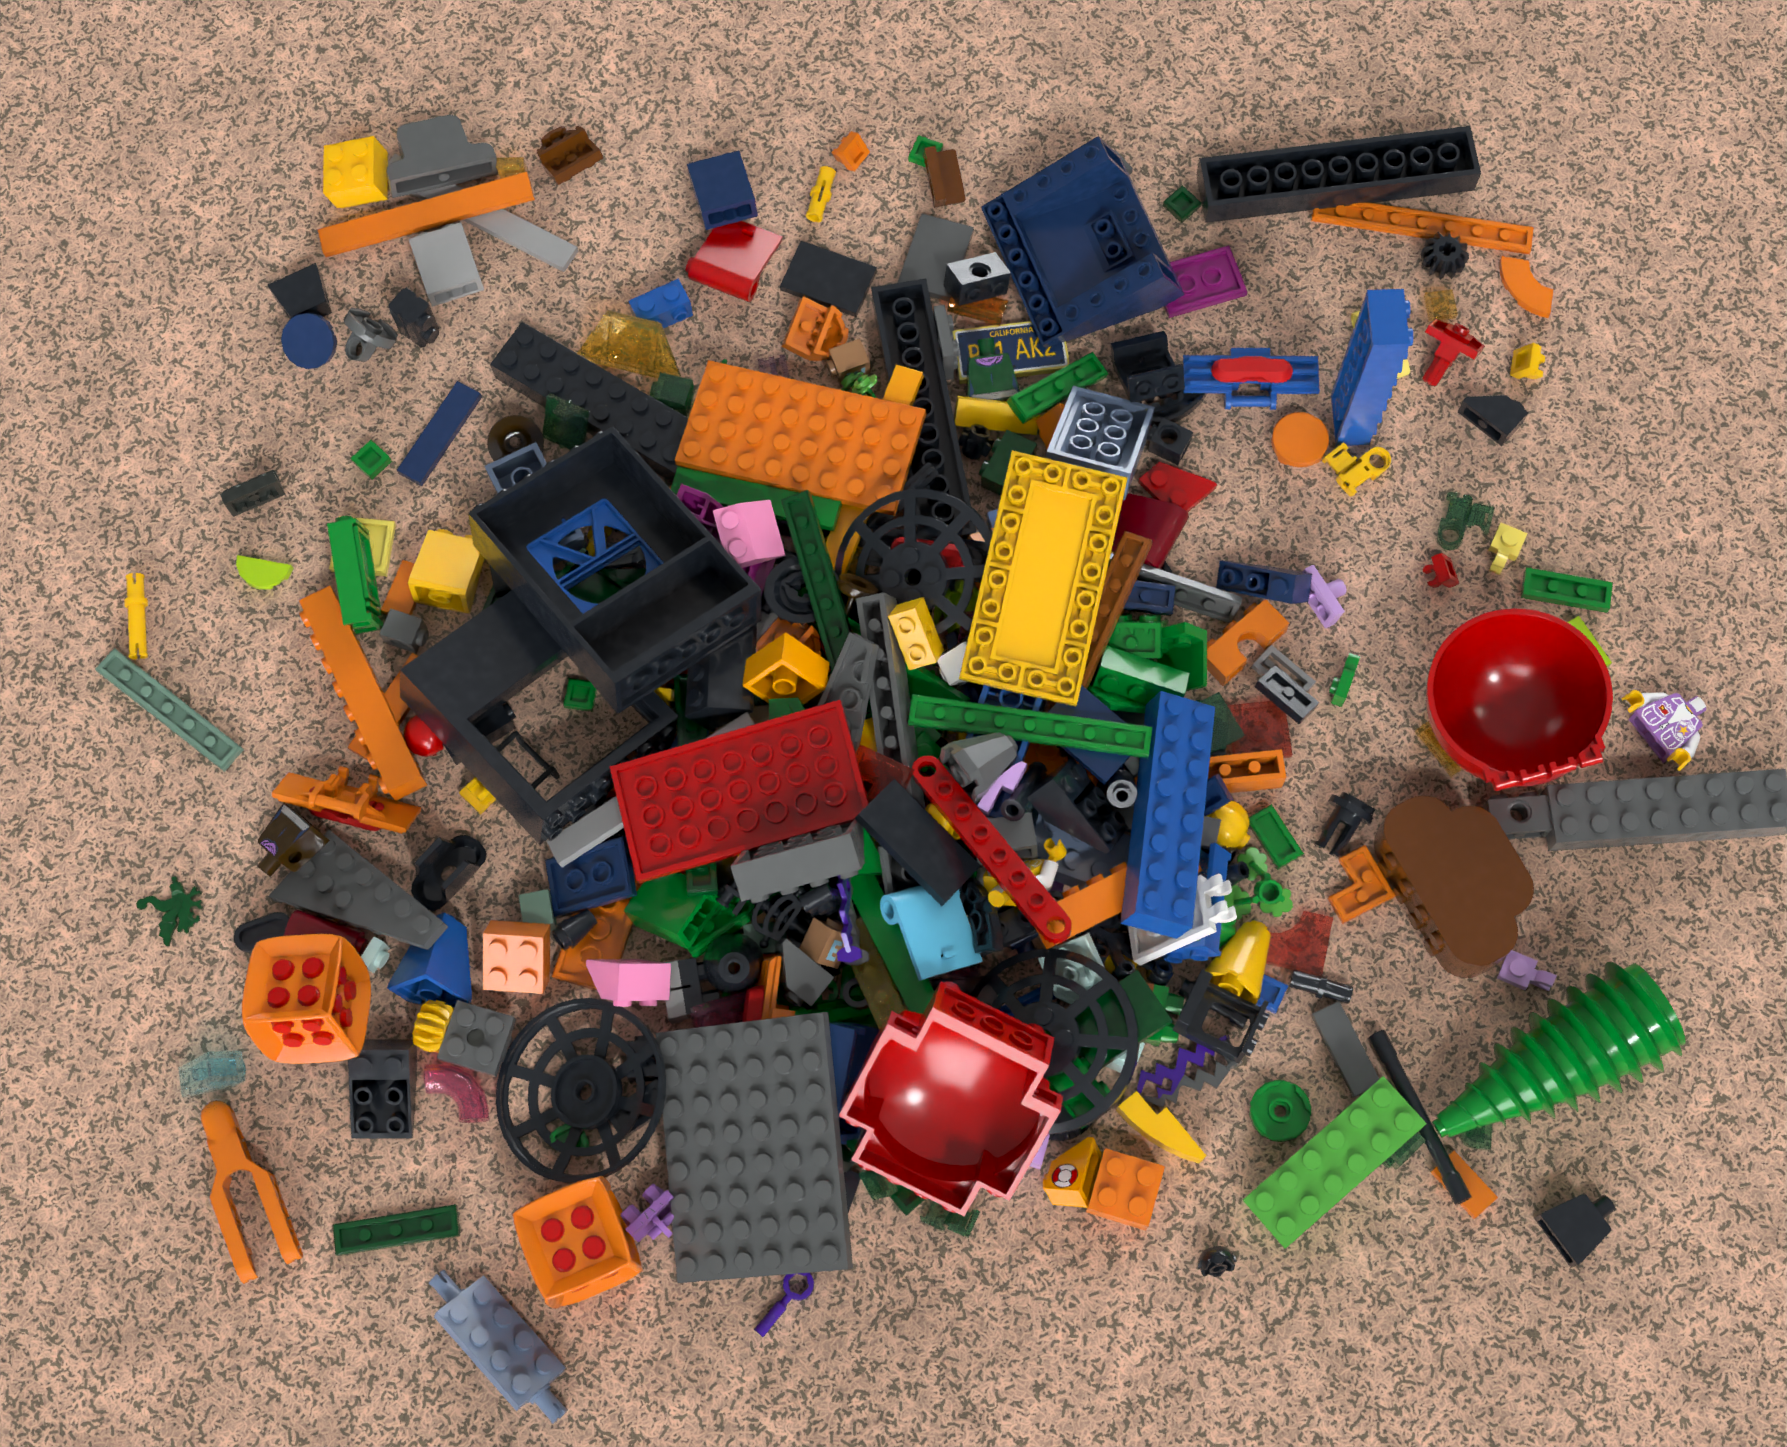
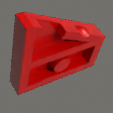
M1160 461L1138 480V483L1154 499L1176 504L1186 510L1187 513L1217 488V484L1214 481Z

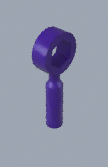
M798 1273L807 1277L809 1285L801 1295L790 1290L789 1281L796 1274H786L783 1280V1288L786 1294L772 1306L754 1328L762 1337L766 1335L785 1312L787 1304L791 1299L801 1301L807 1299L812 1294L815 1283L810 1273Z

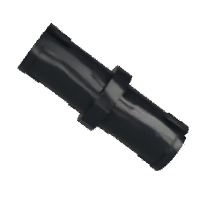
M1295 969L1289 984L1291 988L1315 994L1316 998L1321 999L1325 997L1346 1004L1350 1002L1353 992V986L1329 980L1326 975L1321 974L1318 977Z

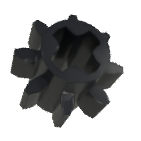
M973 424L970 429L964 427L958 440L959 445L962 446V454L974 460L980 459L981 455L987 457L994 443V439L989 438L991 435L990 431L979 424Z

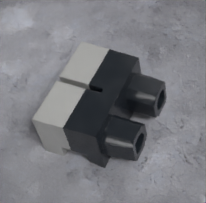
M696 958L664 962L671 963L669 1000H665L668 1019L671 1024L683 1022L685 1019L694 1017L707 1016L706 1011L722 1007L718 989L704 992L702 990L701 982L708 981L704 972L703 962H697Z

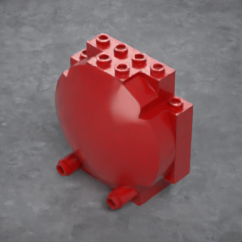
M941 981L923 1014L907 1010L900 1014L891 1011L883 1028L872 1042L865 1062L849 1090L839 1113V1117L845 1119L848 1124L864 1129L856 1144L851 1160L856 1162L862 1169L874 1171L884 1176L892 1184L902 1185L912 1190L917 1196L923 1199H930L942 1205L945 1210L958 1213L964 1217L981 1187L995 1197H1002L1010 1201L1061 1111L1063 1096L1050 1090V1082L1043 1077L1050 1064L1054 1037L1046 1034L1044 1029L1038 1024H1026L962 992L960 987L953 982Z

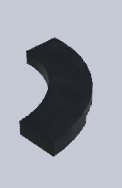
M971 876L959 888L962 905L968 913L967 918L972 928L975 953L987 954L1003 951L1002 930L996 907L989 902V893L976 878Z

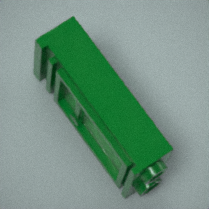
M352 516L338 517L335 519V522L327 523L343 625L352 624L355 634L381 630L384 622L379 619L382 612L377 608L381 607L370 538L368 536L369 530Z

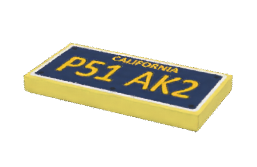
M1031 321L953 331V340H957L959 351L957 359L960 384L967 383V358L979 356L978 339L994 337L996 354H1009L1016 377L1055 373L1070 364L1066 341L1044 348Z

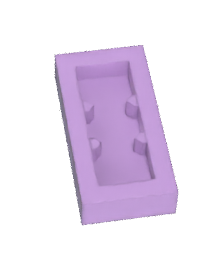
M1311 565L1302 571L1312 574L1308 604L1326 629L1334 625L1345 612L1336 598L1346 594V586L1340 579L1326 584L1316 567Z

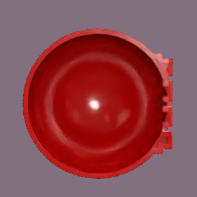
M1511 608L1491 611L1476 616L1459 626L1445 639L1436 652L1429 670L1426 685V709L1430 726L1437 741L1446 754L1462 769L1484 780L1485 783H1492L1494 790L1499 791L1510 787L1544 784L1576 770L1578 766L1584 768L1603 763L1601 752H1604L1606 747L1602 737L1612 713V682L1601 654L1581 631L1566 621L1548 613L1530 609Z

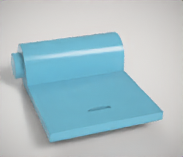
M921 885L883 895L881 898L880 909L882 916L890 925L899 923L919 981L983 962L981 954L975 953L973 932L960 899L959 889L943 906Z

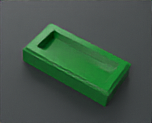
M1272 804L1249 817L1250 829L1277 870L1303 856L1304 853Z

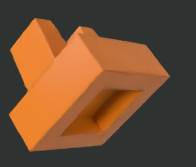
M851 131L847 137L842 138V143L831 153L837 161L845 165L846 169L855 172L870 151L859 133Z

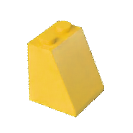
M444 529L427 531L408 580L415 603L470 614L485 559L473 545L472 535H465V537L456 536Z

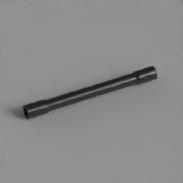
M1381 1030L1372 1034L1369 1040L1379 1060L1384 1064L1397 1091L1427 1123L1419 1133L1442 1176V1181L1454 1204L1459 1205L1471 1199L1472 1196L1460 1173L1455 1169L1397 1057V1052L1386 1031Z

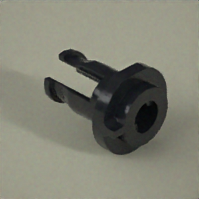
M1342 792L1340 797L1332 794L1328 802L1335 808L1322 829L1321 837L1318 841L1314 842L1315 846L1324 849L1338 824H1344V829L1329 853L1338 859L1341 857L1340 852L1349 843L1360 822L1370 825L1374 819L1373 813L1375 811L1373 807L1345 792Z

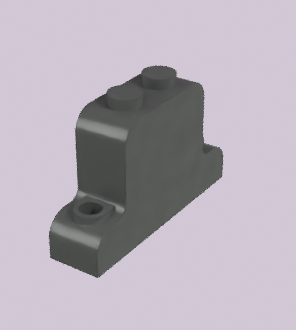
M455 115L438 116L401 125L397 129V140L402 160L395 161L387 167L388 184L392 198L498 175L497 157L493 147L488 143L470 144L460 119Z

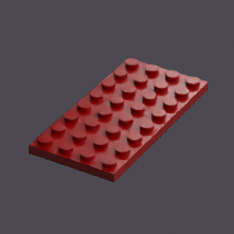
M841 700L610 766L638 883L740 855L745 850L754 851L763 845L773 842H785L801 834H813L830 826H841L851 823L869 804Z

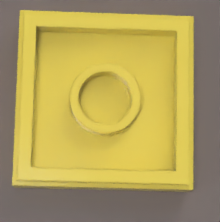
M356 518L369 530L368 536L370 538L375 575L387 577L396 528L395 521ZM331 556L329 569L331 572H335L333 558Z

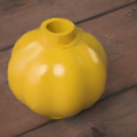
M1231 801L1207 816L1221 820L1216 842L1219 846L1235 847L1241 850L1251 837L1247 834L1250 822L1249 816L1245 808L1239 803Z

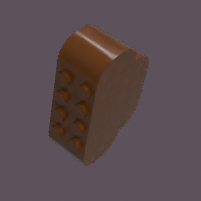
M1425 795L1412 797L1393 807L1376 832L1374 849L1380 861L1378 862L1380 870L1385 878H1390L1395 887L1393 892L1396 895L1397 901L1400 904L1404 903L1410 912L1408 918L1415 930L1420 929L1425 938L1423 943L1426 951L1431 957L1435 956L1448 973L1456 977L1473 978L1491 970L1511 952L1517 942L1518 926L1516 919L1529 906L1534 894V884L1528 870L1497 819L1481 807L1462 806L1450 811L1442 801Z

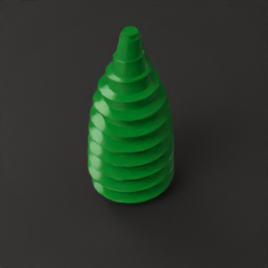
M1607 962L1604 967L1605 980L1591 973L1585 976V993L1574 986L1566 988L1567 1004L1565 1006L1555 999L1550 998L1547 1000L1549 1017L1546 1019L1537 1013L1530 1012L1528 1015L1530 1031L1528 1033L1523 1032L1517 1027H1512L1510 1035L1513 1045L1507 1049L1499 1043H1495L1493 1049L1496 1060L1491 1066L1480 1062V1076L1472 1084L1465 1083V1090L1454 1101H1450V1105L1437 1114V1119L1432 1121L1441 1138L1446 1135L1452 1137L1478 1127L1481 1129L1482 1126L1501 1122L1506 1127L1507 1119L1521 1116L1531 1125V1112L1544 1110L1555 1119L1556 1104L1566 1102L1578 1112L1577 1097L1588 1094L1598 1103H1601L1599 1087L1607 1084L1621 1094V1077L1629 1074L1640 1083H1643L1641 1067L1650 1064L1663 1073L1662 1056L1673 1051L1682 1057L1681 1046L1685 1044L1686 1038L1675 1011L1656 982L1641 966L1633 963L1623 969L1614 962Z

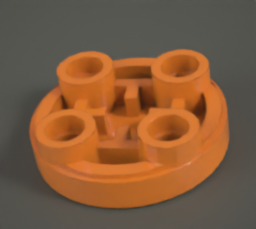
M1305 412L1290 413L1282 417L1275 425L1271 438L1272 448L1280 463L1293 467H1308L1319 463L1325 455L1329 444V433L1324 423L1316 416Z

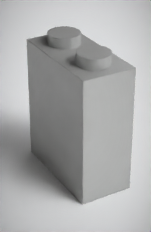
M461 222L445 225L442 229L429 233H420L416 237L409 239L432 307L484 290Z

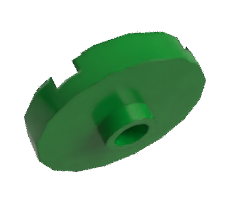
M1274 1080L1265 1083L1256 1090L1250 1101L1249 1116L1253 1127L1261 1136L1270 1141L1287 1142L1296 1139L1306 1130L1310 1121L1312 1107L1308 1096L1298 1085L1285 1080ZM1275 1107H1282L1285 1110V1115L1278 1117L1274 1112Z

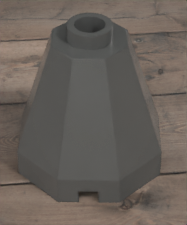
M997 732L950 742L941 748L940 760L942 764L948 762L950 769L947 771L972 801L977 804L996 780L1016 761L1018 747L1011 736Z

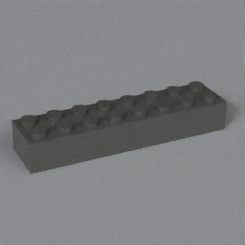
M1786 769L1547 785L1540 794L1547 795L1553 828L1546 836L1548 851L1787 834Z

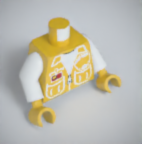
M1051 838L1044 842V848L1049 855L1048 859L1023 861L1047 891L1052 888L1059 866L1056 862L1063 859L1067 853L1061 839L1058 840L1056 846ZM985 867L977 869L976 879L989 893L988 900L994 907H1001L1003 905L1016 906Z

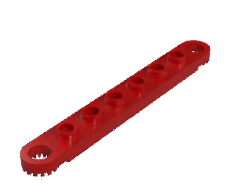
M933 756L918 758L912 766V775L915 783L920 786L932 804L1033 927L1039 931L1043 939L1054 944H1061L1063 941H1066L1070 937L1072 922L1066 912L943 764ZM925 765L927 767L930 765L936 770L935 774L930 777H924L919 772L922 767H926ZM1053 920H1058L1060 923L1062 922L1065 928L1060 933H1052L1047 929V926Z

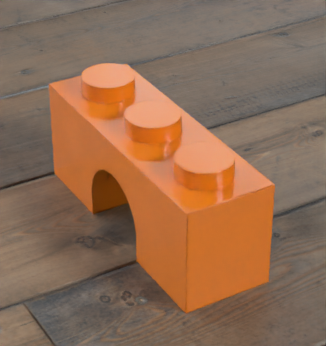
M1264 599L1259 605L1256 602L1250 605L1243 613L1245 617L1239 622L1235 620L1230 622L1223 629V635L1215 641L1212 638L1207 642V670L1222 686L1241 672L1246 665L1247 658L1239 651L1237 645L1239 642L1253 640L1266 650L1286 633L1290 623L1267 599Z

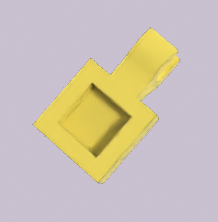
M1500 523L1488 551L1496 553L1489 571L1500 575L1507 559L1516 561L1528 533Z

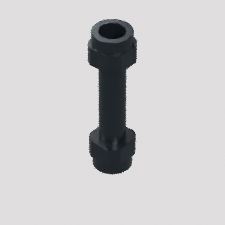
M1186 978L1178 995L1187 1000L1195 982ZM1213 1003L1210 1007L1211 1010L1229 1019L1228 1024L1235 1028L1237 1027L1242 1030L1248 1020L1245 1016L1218 1003Z

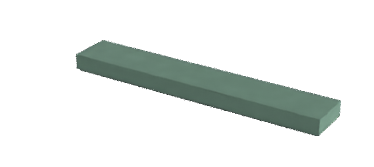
M114 648L95 668L100 675L224 772L244 750L117 649Z

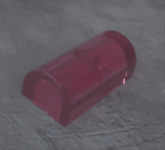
M747 990L691 1007L690 1015L694 1028L742 1022Z

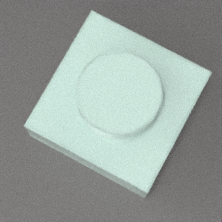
M376 937L372 938L361 956L368 971L375 973L377 968L381 969L389 958V946Z

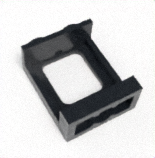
M1165 331L1110 343L1113 368L1130 402L1185 390L1183 364L1176 365L1168 351V338Z
M1202 969L1195 980L1172 1031L1239 1064L1244 1055L1251 1056L1258 1040L1254 1039L1253 1036L1257 1029L1262 1031L1267 1022L1269 1014L1265 1013L1269 1002L1264 1000L1259 1007L1211 983L1210 980L1213 974ZM1213 1003H1218L1249 1019L1250 1025L1239 1047L1223 1042L1202 1030V1024Z

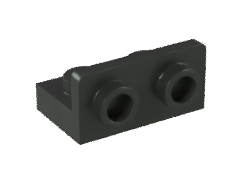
M275 470L268 471L241 484L232 486L220 494L224 505L233 517L286 495Z

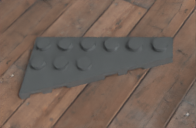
M330 830L324 834L330 841L297 872L291 871L268 896L275 902L281 904L283 902L292 905L294 908L303 911L308 910L322 917L350 926L362 927L373 933L384 934L396 938L398 941L426 950L448 928L442 920Z

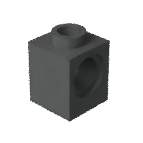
M390 608L380 631V636L386 644L417 654L419 647H423L426 644L429 631L423 619Z

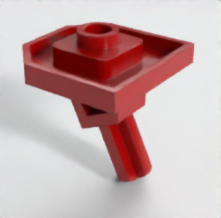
M1435 319L1428 325L1425 333L1438 339L1441 343L1434 354L1432 363L1423 376V381L1430 386H1437L1448 367L1453 365L1460 352L1475 360L1485 346L1474 336L1470 335V330L1458 323L1452 325Z

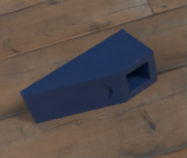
M1220 560L1216 588L1289 604L1305 603L1309 601L1312 574L1285 568Z

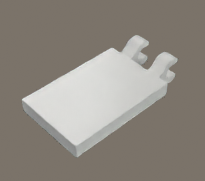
M1216 874L1208 880L1204 876L1198 875L1193 928L1178 939L1128 926L1133 961L1138 965H1143L1217 932L1216 923L1234 921L1237 918L1234 906L1228 908L1227 901L1225 900L1219 901L1213 906L1211 903V897L1225 896L1232 892L1230 881L1226 880L1223 882L1221 874Z

